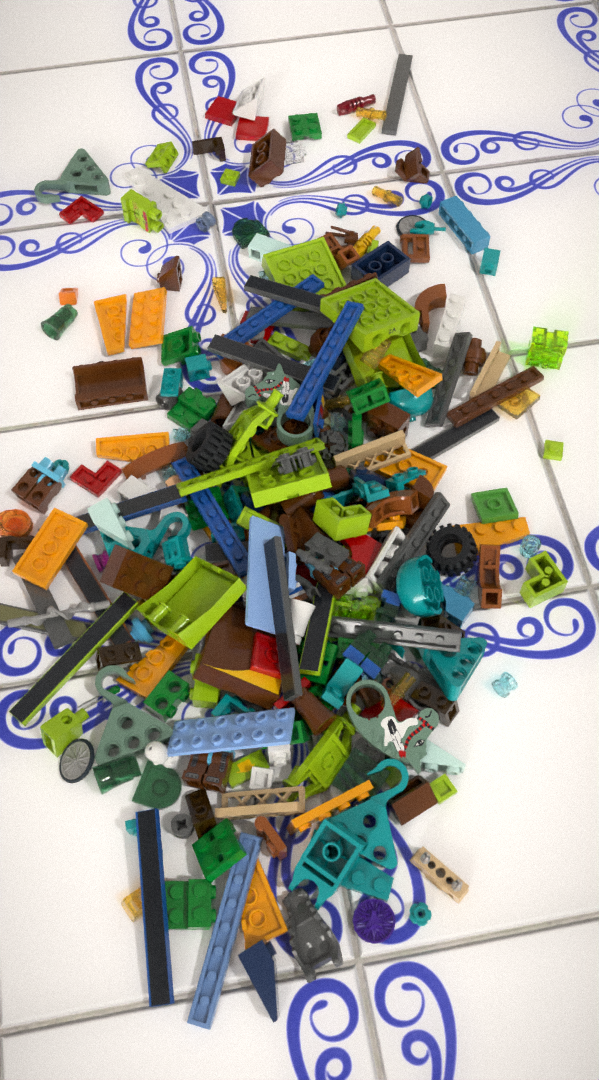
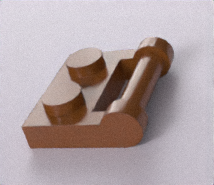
M402 234L400 236L401 251L411 259L410 263H429V234ZM409 242H412L413 254H408Z
M257 817L255 819L256 835L266 841V849L272 858L277 857L281 862L287 857V846L266 817Z

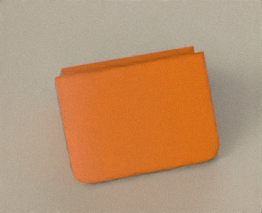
M62 288L60 290L59 300L61 305L77 304L78 288Z

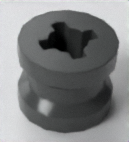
M180 813L175 815L171 821L172 832L177 838L187 839L193 834L194 825L189 815Z

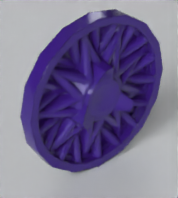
M376 898L366 899L361 902L355 909L352 920L358 937L371 944L383 943L390 938L396 923L391 907L383 900Z

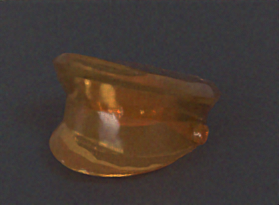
M13 509L0 513L1 537H26L33 530V521L25 511Z

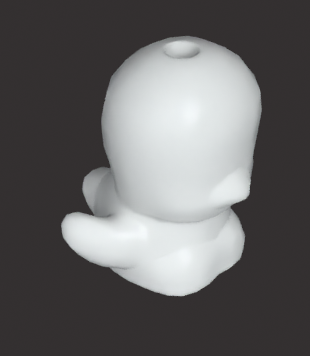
M158 741L148 743L145 748V756L153 761L154 765L160 764L171 769L179 759V756L168 757V746Z

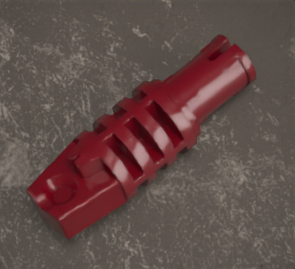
M374 94L366 97L358 96L357 98L346 100L337 105V114L341 116L363 110L366 106L375 104L376 97Z

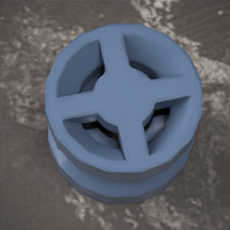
M207 211L202 214V217L196 219L197 227L203 232H208L210 227L216 224L214 216Z

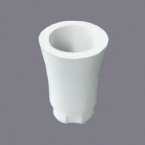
M290 598L296 645H300L316 606Z

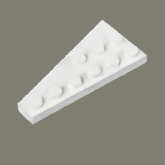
M138 167L124 173L126 180L137 193L148 198L150 202L154 201L157 203V209L162 211V217L159 221L163 223L164 228L169 234L195 223L196 219L202 217L205 211L210 212Z

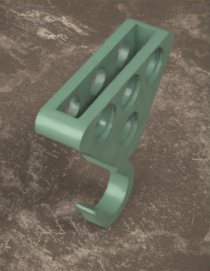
M83 148L76 151L60 179L41 181L34 188L36 199L44 204L61 202L59 195L42 194L47 189L61 190L74 194L103 196L111 194L107 176Z
M116 665L102 668L95 678V687L98 693L113 705L94 758L101 768H107L144 753L147 744L152 741L167 744L173 735L171 726L103 688L104 679L111 674H117L122 679L136 684L135 680L123 668ZM130 720L133 722L130 728H122V724L125 721ZM152 732L160 733L157 740H150L149 735ZM132 740L140 741L136 748H129V743ZM112 748H119V753L116 756H109V751Z

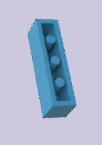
M457 195L440 201L438 214L471 255L484 250V248H488L490 234L482 227L481 223L477 221L472 212L467 209Z

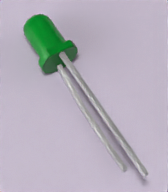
M116 685L107 691L117 694L120 692V687ZM101 695L96 696L90 699L89 701L79 705L78 708L98 697H101ZM103 697L102 699H100V700L94 702L93 704H91V705L85 707L84 710L87 709V708H89V707H91L92 705H94V704L100 702L101 700H103V699H105V698Z

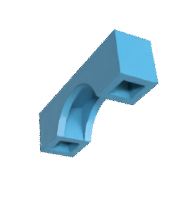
M442 584L444 601L440 603L444 610L443 617L461 628L472 613L475 603L469 597L455 592L451 586Z

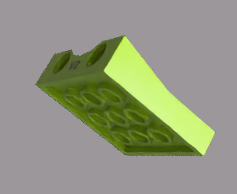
M324 237L263 254L261 266L270 281L295 287L314 274L324 282V288L315 293L318 295L328 294L336 287L347 285ZM295 307L291 311L307 312L310 310L301 307Z
M376 278L321 299L320 311L334 323L347 301L364 305V310L349 336L362 353L378 347L390 336H404L418 329L420 312Z
M410 333L404 335V337L400 335L390 336L378 347L364 353L360 351L350 338H348L343 347L344 355L357 387L380 378L385 384L388 393L405 389L378 368L377 362L389 354L426 367Z
M319 452L311 453V456L315 455L317 462L313 466L303 467L301 470L296 459H294L297 471L293 469V472L286 475L279 474L277 467L280 465L246 475L254 507L257 508L331 488L329 473Z
M195 556L166 587L136 609L151 625L192 650L247 590V587L239 577Z

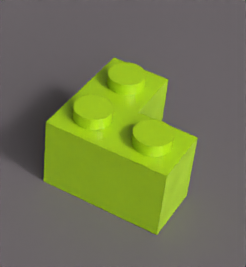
M331 497L317 500L313 521L334 541H340L366 535L372 514L361 504L344 507Z
M547 551L529 558L525 570L531 579L523 582L519 593L529 608H532L564 591L568 581Z
M196 653L195 660H191L190 673H192V677L200 653ZM192 678L195 684L194 688H190L189 699L193 701L194 707L214 709L220 702L221 689Z

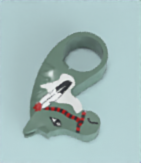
M281 364L277 365L275 371L267 372V376L262 382L249 386L245 390V404L247 408L258 405L256 403L257 400L266 402L274 388L284 394L275 409H278L279 414L277 417V437L284 445L292 446L312 439L315 415L313 405L304 420L309 427L304 433L290 434L282 428L286 421L291 420V418H287L285 413L300 385L293 378L284 374Z
M362 680L355 683L348 691L346 709L356 731L373 748L391 759L409 764L419 774L421 772L420 760L427 755V738L439 723L437 712L432 708H426L419 713L417 718H409L399 722L396 719L388 692L380 683L373 680ZM362 688H372L381 694L384 700V709L378 715V718L374 717L368 720L358 716L353 711L351 698L356 691Z

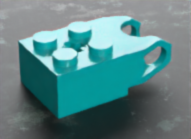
M331 817L325 818L295 866L293 880L288 889L291 891L295 890L299 883L305 879L314 881L319 889L317 902L314 907L319 910L325 901L338 891L367 843ZM330 846H336L338 854L332 855Z

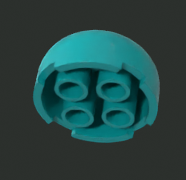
M432 388L418 398L407 389L388 393L389 403L411 414L410 422L416 421V417L427 413L433 404Z
M421 555L406 560L400 566L396 576V593L401 604L410 614L417 617L441 614L440 602L444 601L439 572L432 568L430 564L432 559L428 555Z

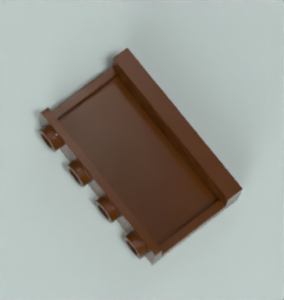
M142 357L72 367L76 391L74 396L78 410L148 400Z

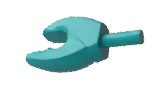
M427 220L416 222L415 228L410 229L411 234L433 235L434 231H446V227H435V223Z

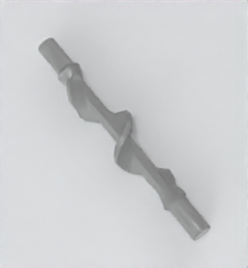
M109 600L96 603L82 601L78 603L76 608L62 611L49 606L46 614L31 617L23 616L7 620L8 628L29 624L39 626L46 619L58 616L70 620L78 612H95L96 610L109 608L110 602Z

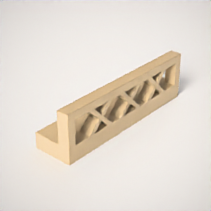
M496 341L470 391L469 400L497 385L511 356L500 352L502 342Z
M403 430L337 454L333 456L334 466L342 465L345 468L356 469L361 462L367 461L370 462V466L367 469L376 471L410 458L411 452L405 443V434ZM402 447L405 452L401 455L393 453L395 449ZM382 454L388 457L385 461L381 462L376 460L377 456Z
M296 786L222 793L221 808H215V818L220 820L225 818L241 820L253 819L259 816L302 815L305 813V787ZM299 792V802L287 801V798L292 793ZM272 794H276L280 798L278 803H266ZM251 796H256L260 800L257 805L247 806L246 804ZM228 798H236L240 803L237 807H228Z

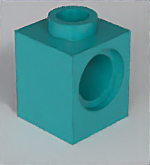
M484 248L479 274L496 275L501 250Z
M205 354L185 358L190 382L210 378L209 371L212 370L211 361L206 359Z

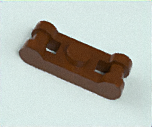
M282 514L279 518V523L284 528V540L288 552L296 554L298 549L305 551L300 520L297 517ZM296 556V564L299 566H304L305 563L301 561V558Z

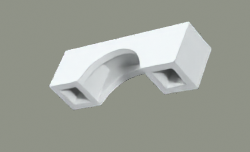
M450 293L434 342L433 358L447 359L454 335L461 322L466 297Z
M131 475L117 489L119 500L123 502L157 490L148 487L141 478L137 479ZM174 505L159 510L160 517L158 521L160 523L164 516L172 512H181L187 518L188 513L183 508H178ZM172 523L166 534L169 536L177 535L183 523Z

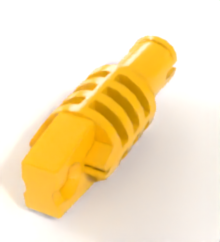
M373 225L354 244L353 247L360 258L367 253L368 246L372 245V240H375L378 234H380L381 230L378 226Z

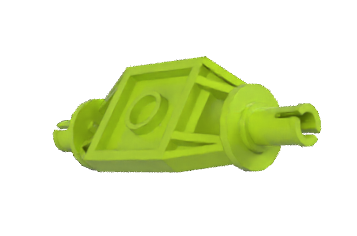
M274 388L266 402L257 400L256 403L258 405L242 411L229 430V433L233 436V443L227 458L219 467L220 469L246 461L239 453H242L245 449L248 439L255 435L257 426L267 430L274 418L279 416L275 407L284 394Z
M351 703L353 711L359 715L362 712L361 708ZM347 710L342 717L337 715L336 720L322 733V738L300 766L295 765L288 778L282 780L284 787H296L304 780L310 783L309 786L305 787V801L310 796L327 791L351 758L352 736L356 734V730L350 721ZM341 730L343 731L342 742L339 740ZM299 792L292 793L287 798V801L294 802L296 798H299Z

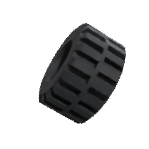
M207 422L191 439L187 448L186 461L204 473L215 471L227 458L233 443V436L214 422Z
M448 523L447 527L439 526L440 529L438 531L435 529L433 531L434 535L429 537V542H426V554L432 559L431 564L442 575L447 573L448 577H453V574L461 576L460 572L463 571L467 573V568L470 567L472 569L474 566L473 561H477L476 554H478L477 545L472 534L464 526L461 528L459 524L452 526L451 523ZM459 543L462 545L458 555L451 558L442 556V551L448 544Z

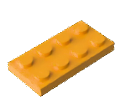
M165 287L134 293L129 347L131 349L163 343L167 290Z
M400 447L395 449L393 453L401 455L405 452L403 448ZM409 449L411 452L410 458L373 471L389 479L392 478V475L403 473L410 467H418V469L426 471V475L423 476L430 481L435 491L447 471V465ZM381 454L377 456L376 460L383 462L388 456ZM365 461L364 467L367 468L370 466V462ZM417 479L405 483L404 486L412 489Z
M54 507L12 570L13 574L47 590L86 531L88 524Z

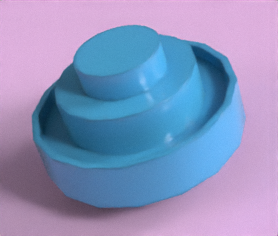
M136 616L131 620L133 625L131 626L132 631H130V634L135 641H146L149 644L154 640L151 635L154 630L146 619L141 621Z

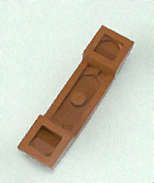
M183 441L149 452L122 468L126 480L131 475L137 479L141 478L144 480L146 475L170 466L172 459L178 453L187 450L188 447Z

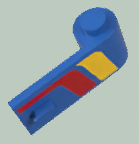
M323 386L313 403V407L316 409L313 421L315 438H319L320 428L323 429L324 419H322L325 405Z

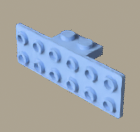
M252 516L249 521L245 625L275 634L264 544L274 536L281 537L289 594L296 588V554L290 551L285 554V534L282 526Z
M284 708L175 721L173 735L170 737L167 748V755L172 757L290 744L295 709Z

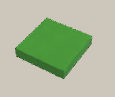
M507 487L471 493V501L481 524L518 519L519 512Z

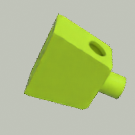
M65 708L40 726L43 744L58 758L72 741L82 736V723L89 718L88 713L83 708H80L75 713L69 708Z

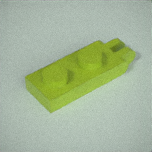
M277 331L267 341L278 352L297 361L304 360L308 362L310 357H312L306 344Z

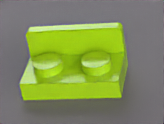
M172 141L157 144L145 162L147 168L160 167L163 173L169 171L179 155Z

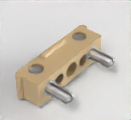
M425 847L419 848L409 860L425 874V877L439 890H443L458 904L469 892V885ZM428 864L433 865L434 868H429ZM436 871H441L444 877L439 878L436 875ZM446 880H450L452 884H447Z

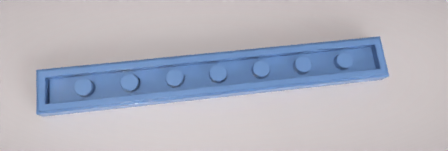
M243 832L240 833L238 841L243 845L247 855L230 868L187 1020L188 1024L208 1030L212 1028L263 842L262 837Z

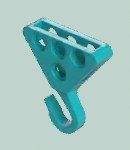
M172 512L164 516L153 530L126 526L125 529L126 531L129 530L134 538L132 544L135 549L131 551L152 559L172 523H183L181 530L176 535L182 537V541L189 536L191 523L185 514ZM100 531L109 557L115 544L129 549Z
M482 637L461 638L460 653L417 648L423 662L448 700L456 701L483 658L487 641ZM388 644L403 659L404 648L399 645Z
M385 759L367 773V776L383 771L386 767H395L402 775L400 784L390 790L372 796L370 800L331 818L356 836H363L366 839L367 844L361 855L387 869H394L398 861L386 804L388 800L404 791L408 784L409 776L403 763L396 759ZM368 815L374 816L376 819V824L372 828H366L363 823L364 818ZM378 846L386 849V856L382 860L376 859L373 854L374 849Z

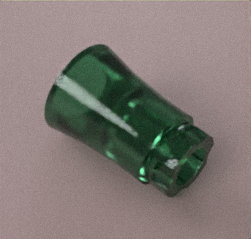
M66 304L49 318L43 320L41 328L49 338L57 341L75 321L78 312L72 305Z
M135 756L125 757L111 763L92 767L101 795L142 775Z

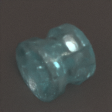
M535 535L525 536L519 547L520 554L527 559L537 555L541 547L540 539Z
M462 574L454 590L457 593L470 597L477 581L469 580L467 576Z
M503 672L499 679H495L491 683L495 692L503 698H507L511 690L518 688L517 681L508 672Z

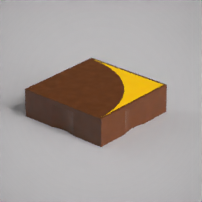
M231 606L206 633L205 646L199 655L192 678L218 689L232 692L242 699L270 710L273 704L280 698L282 690L281 680L249 669L256 632L276 638L275 634L245 625L246 611Z

